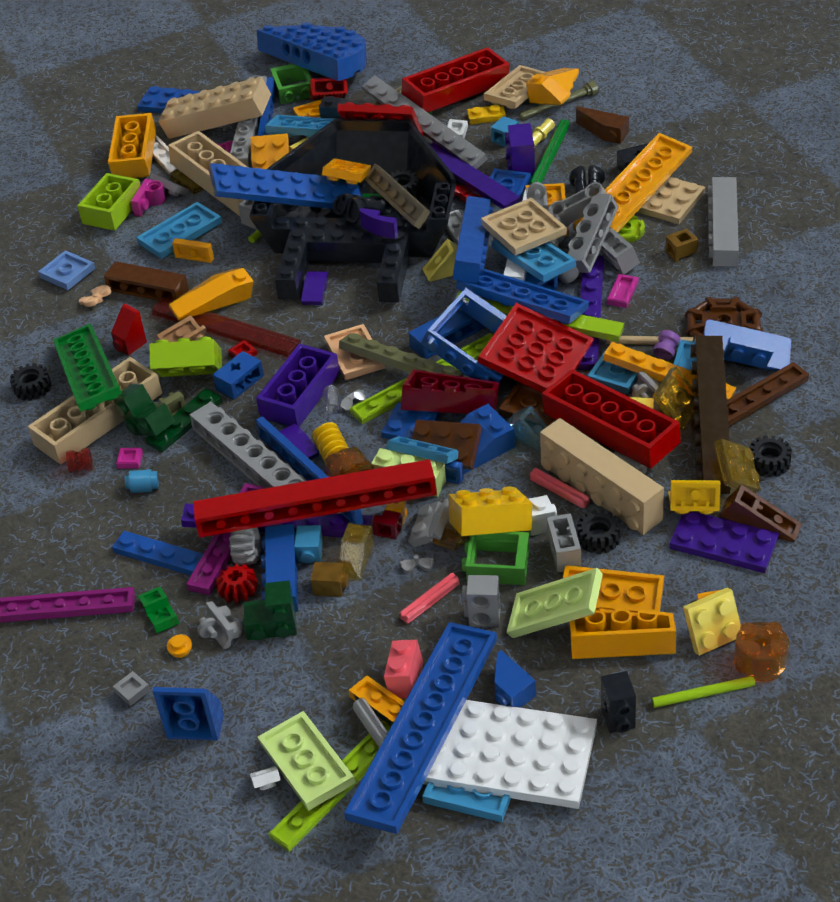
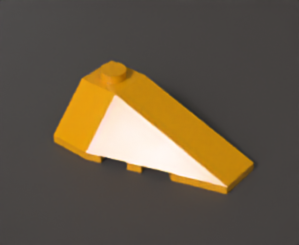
M560 68L533 75L526 83L529 102L562 105L571 95L570 90L574 87L573 82L577 79L579 69Z
M244 268L231 269L214 274L170 303L169 308L179 321L190 315L196 316L251 298L254 281Z

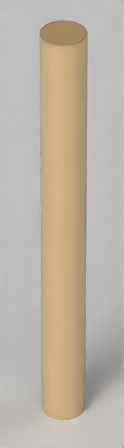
M621 336L619 342L606 340V344L614 342L617 344L655 345L659 341L658 336ZM680 337L681 340L693 341V337Z

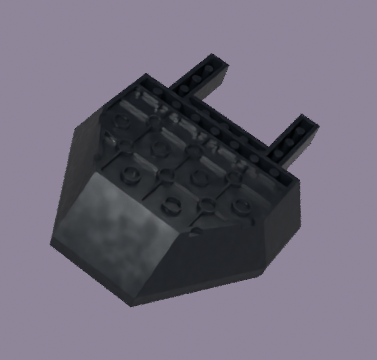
M334 119L267 168V170L324 176L322 175L323 167L334 158L371 165V169L374 164H377L389 175L391 172L396 173V170H399V172H402V169L406 170V172L410 170L419 177L420 192L416 199L430 211V214L420 229H418L391 205L390 213L380 215L397 219L398 236L396 239H391L365 230L361 227V220L352 223L347 219V213L343 216L336 215L333 209L254 201L249 215L251 221L274 253L283 254L275 278L278 299H299L309 261L381 263L377 279L379 302H400L409 257H432L449 222L456 187L454 175L411 120ZM365 180L358 182L362 194H379Z

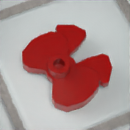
M456 185L454 195L460 196L459 200L466 202L467 196L482 198L478 193H470L472 189L467 186Z

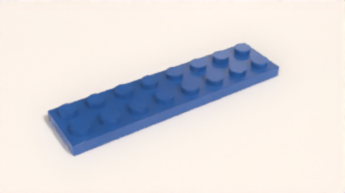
M210 163L208 168L215 197L333 209L334 200L338 195L356 194L362 197L359 183L357 185L348 184L345 179L340 178L338 181L328 180L327 176Z

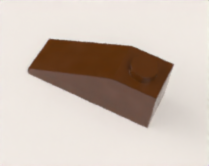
M576 107V123L604 141L621 144L629 133L628 116Z
M742 484L726 499L720 516L726 520L779 533L778 539L790 542L796 541L802 523Z

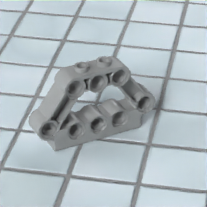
M598 182L589 184L585 189L562 201L553 202L547 209L550 214L566 227L584 217L577 224V234L570 240L568 245L570 249L568 255L576 259V267L558 275L562 283L573 282L579 272H591L617 212L618 205L611 194H607L603 186ZM566 235L549 241V243L558 247V244L564 240Z

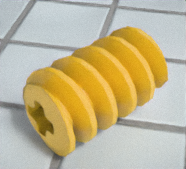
M327 422L317 427L312 432L311 437L325 462V466L332 471L343 469L348 463L351 451L339 427L333 422Z

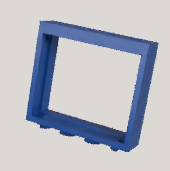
M465 288L427 330L421 344L469 378L499 382L500 385L505 379V375L501 373L495 374L438 334L460 309L494 333L507 317L504 313Z

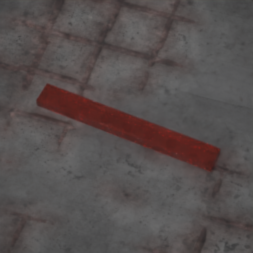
M162 298L151 309L152 314L177 323L182 321H178L169 308V304L173 300ZM212 312L192 316L200 327L202 325L206 327V332L237 342L245 340L253 347L285 357H289L298 344H301L300 339Z

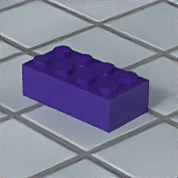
M299 343L256 397L259 416L287 426L295 423L300 427L340 374L337 354Z

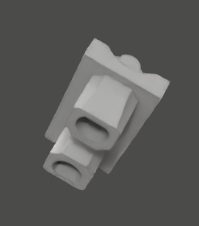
M535 182L526 187L527 199L532 197L547 210L546 186Z
M645 372L638 373V381L632 387V397L654 398V410L660 412L663 405L670 403L672 394L668 390H662L659 381L650 378Z
M213 601L207 602L205 604L207 613L204 617L200 618L197 632L203 638H215L223 649H227L231 646L232 639L241 637L243 626L239 621L230 622L231 612L226 605L217 608Z

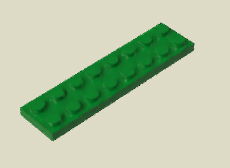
M91 323L53 339L81 412L92 410L98 404L104 401H112L118 395L123 394Z

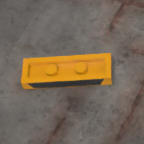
M365 676L349 689V697L354 701L360 698L366 699L376 716L390 727H392L405 703L369 676Z

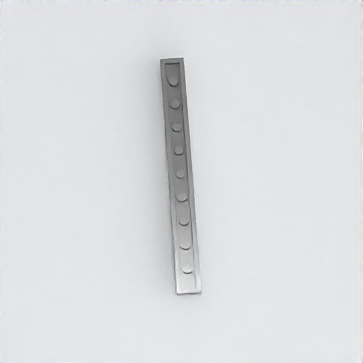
M374 75L362 86L364 92L381 104H390L392 106L408 105L413 107L424 135L475 169L488 160L484 152Z

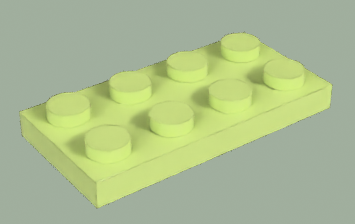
M594 568L516 593L506 633L510 637L516 638L594 614L603 573L598 568Z
M304 711L258 736L261 746L308 811L356 783L352 773Z

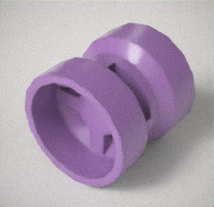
M662 330L658 336L659 342L653 348L654 355L665 360L673 359L675 348L678 347L681 340L680 336L673 331Z

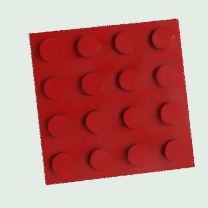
M352 102L338 104L337 111L341 119L411 120L425 138L413 107L408 105L392 106L390 104H382L379 106L371 103L359 105Z
M516 303L479 355L477 362L543 393L571 369L576 371L592 346L594 338Z

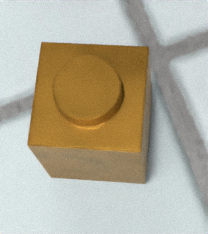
M314 562L310 580L313 596L342 597L344 588H348L349 574L345 573L343 563Z

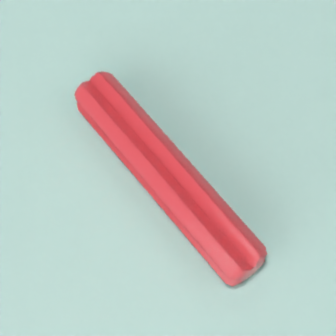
M534 468L530 472L531 481L584 509L589 505L590 497L538 468Z
M450 573L400 611L401 620L406 624L410 623L460 584L458 576Z

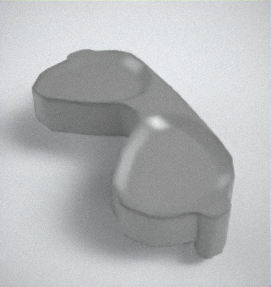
M357 389L345 397L340 403L339 410L349 412V408L353 406L352 400L364 401L366 399L364 391Z
M415 555L414 559L400 561V568L406 574L413 571L417 566L425 571H430L434 565L433 557L419 559L418 555Z

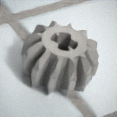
M257 528L231 532L229 547L234 563L237 562L238 565L256 564L260 560V553L262 552L261 535Z

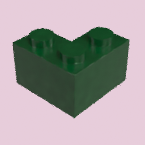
M130 384L122 390L123 394L118 395L113 400L116 404L117 412L126 421L127 429L134 435L157 436L175 422L165 403L153 402L143 384Z
M290 580L265 583V600L244 602V628L247 640H263L264 638L273 637L285 638L290 635H297L296 608Z

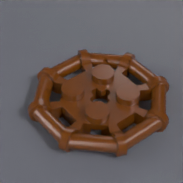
M706 297L705 301L686 311L687 329L685 333L687 337H693V339H695V335H703L702 332H704L706 320L709 319L719 322L726 321L727 324L763 332L760 320L762 313L759 309H754L742 302L739 297ZM695 320H700L702 323L695 324ZM746 320H751L752 324L746 323Z

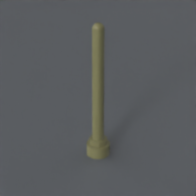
M594 80L585 83L582 89L572 92L564 103L584 95L594 96L598 94L597 83ZM542 104L520 113L519 117L521 120H525L559 105Z

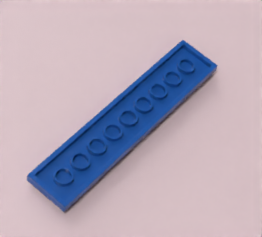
M452 622L448 623L344 812L345 820L398 834L497 641L496 632Z

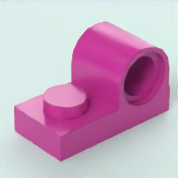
M150 179L143 181L131 200L134 216L141 217L149 205L158 206L165 202L166 198L162 182Z

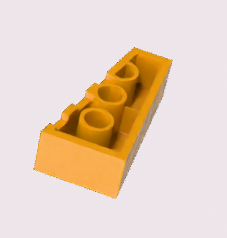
M596 604L594 614L569 621L572 659L676 654V627L673 613L641 609L634 613L629 612L624 607L608 610L600 609V605Z

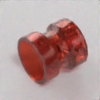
M83 448L78 452L74 450L66 451V461L70 473L78 472L79 469H93L90 448Z

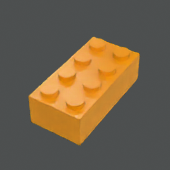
M152 113L116 116L108 159L111 174L130 178L150 176L156 137V127Z

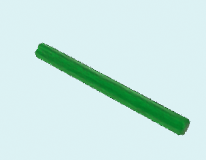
M568 119L560 120L530 180V185L535 182L542 183L570 126Z

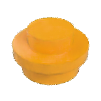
M182 634L173 636L167 642L169 654L177 658L185 657L192 648L191 639Z

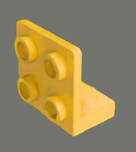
M671 480L670 491H668L670 511H675L678 514H686L689 511L712 514L714 511H720V481Z

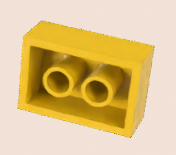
M511 486L503 487L502 490L497 491L490 488L480 489L479 492L459 490L456 494H449V523L461 536L532 530V502L516 487Z

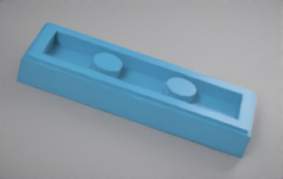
M401 436L388 440L386 444V449L446 464L458 459L459 451L456 449Z

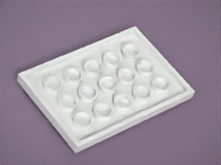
M466 700L423 784L427 785L428 782H432L434 786L447 788V785H451L454 788L463 787L464 791L473 792V789L481 794L493 792L494 796L503 797L506 794L510 795V798L579 809L595 737L597 719Z

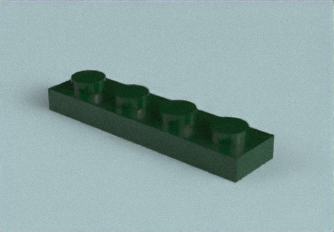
M205 388L173 415L175 419L173 424L159 435L145 438L147 445L163 453L192 428L189 414L209 402L219 406L223 402L222 396Z

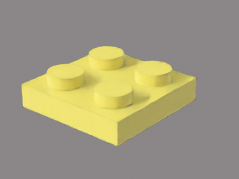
M724 588L683 606L693 649L699 656L743 636L731 589Z

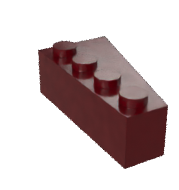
M412 369L402 385L401 410L469 414L486 404H489L496 410L499 382Z

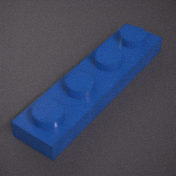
M123 531L112 546L113 553L190 576L203 556L199 552L127 531Z

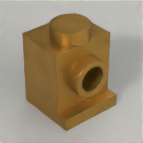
M688 229L667 235L665 252L675 262H679L680 258L697 253L698 239Z

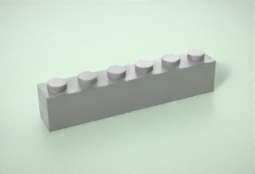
M712 177V185H708V258H712L713 266H738L736 177Z

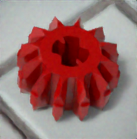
M236 562L234 567L227 565L226 571H219V577L216 578V586L219 596L225 598L227 603L234 600L238 604L241 599L247 602L248 596H255V590L258 589V581L253 569H249L246 564L240 567Z

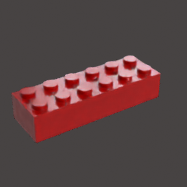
M487 47L402 78L401 94L429 113L489 90L509 74L510 64Z
M573 369L542 393L544 414L556 420L561 418L586 436L650 469L681 443L679 421Z

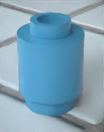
M151 469L129 471V475L125 476V488L130 489V493L153 492V489H159L158 473Z

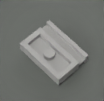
M444 499L443 503L438 501L420 507L408 540L413 547L433 541V538L441 539L449 516L448 499Z

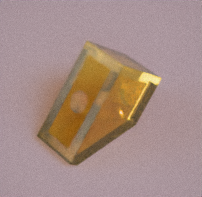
M352 523L347 525L341 540L339 563L344 564L345 573L349 574V579H362L374 547L371 526Z

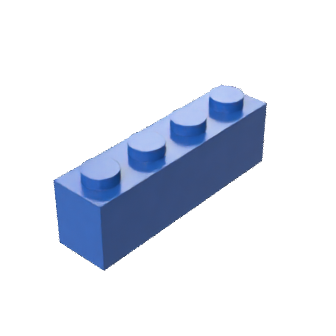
M294 524L265 527V537H261L262 551H265V555H261L262 568L266 569V572L261 574L262 586L265 587V583L290 580L296 612H299ZM262 591V600H265V591Z

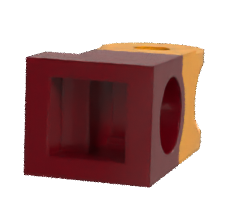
M406 501L386 504L382 515L375 514L372 520L375 536L397 539L407 517Z

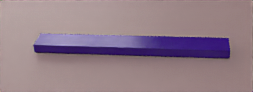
M434 142L429 144L452 172L456 180L484 198L491 199L490 202L501 209L522 202L519 195Z

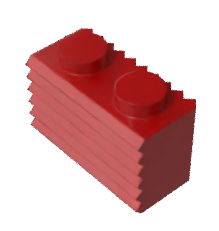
M331 78L311 79L309 82L311 101L320 100L328 96L345 99L348 93L347 79L337 81Z

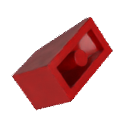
M127 304L122 305L111 331L113 346L118 352H123L129 356L147 343L140 312Z

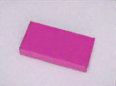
M618 274L607 298V305L627 308L639 283V277Z

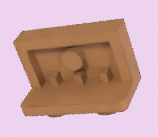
M190 315L157 334L156 340L164 339L169 340V342H177L179 338H189L190 341H195L199 337H205L206 327L204 325L200 327Z

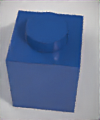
M502 650L497 652L494 681L495 700L499 705L521 708L536 697V680Z

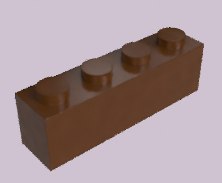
M117 261L104 274L105 283L112 292L172 303L189 291L187 278L184 274Z

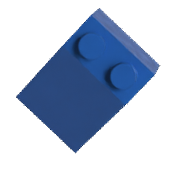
M489 404L470 412L460 422L480 424L482 427L473 469L515 448L514 428ZM463 469V474H465V473H467V472H469V471H471V470H469V469Z
M153 687L152 692L167 739H219L224 713L220 699L210 691L199 688Z

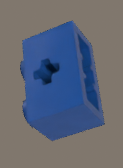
M242 351L213 374L216 390L235 400L264 376L261 360Z

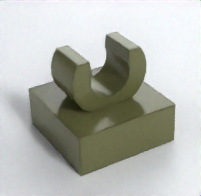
M179 391L176 393L170 392L169 397L165 399L159 398L160 403L167 405L172 416L186 405L184 396Z

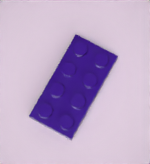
M689 511V513L682 514L670 541V549L766 573L778 541L779 533Z

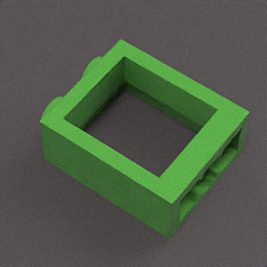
M295 64L270 68L271 77L274 78L276 93L281 104L310 98L309 82L312 78L308 69ZM305 80L302 83L282 87L283 84Z
M529 532L470 535V539L465 540V554H467V558H462V572H466L467 581L468 575H495L499 577V584L526 585L530 551ZM477 551L517 552L515 566L476 564Z

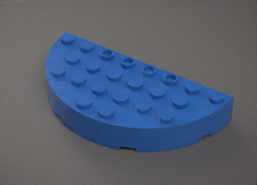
M302 23L301 25L278 27L266 25L263 26V29L257 30L259 51L337 81L354 76L356 71L358 73L362 72L367 65L366 40L354 30H345V27L311 25V23Z

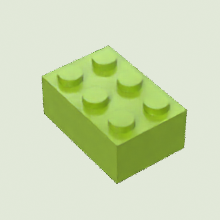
M106 173L77 205L82 224L116 231L133 211L131 200L141 186L139 179Z
M199 337L195 341H190L189 338H179L177 342L161 339L156 340V343H149L150 369L158 374V377L214 374L222 367L221 348L211 337Z

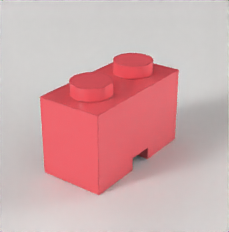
M418 640L392 641L384 680L387 690L400 699H407L422 672L424 662Z

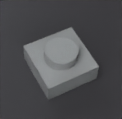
M133 671L113 686L114 692L130 706L150 692L149 684Z

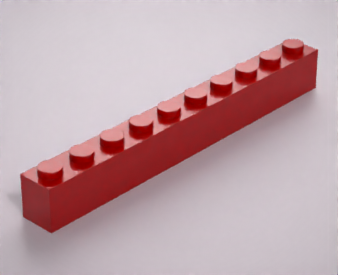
M427 459L193 501L198 536L201 538L435 496L437 491L431 461Z

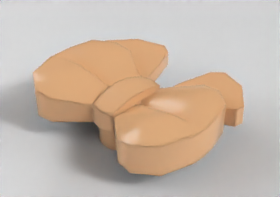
M100 285L91 290V296L81 297L79 304L85 307L95 306L103 302L102 297L108 296L112 291L108 285Z

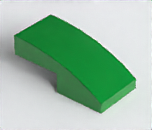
M160 586L138 595L139 601L156 633L180 624L177 615L169 604L166 594Z

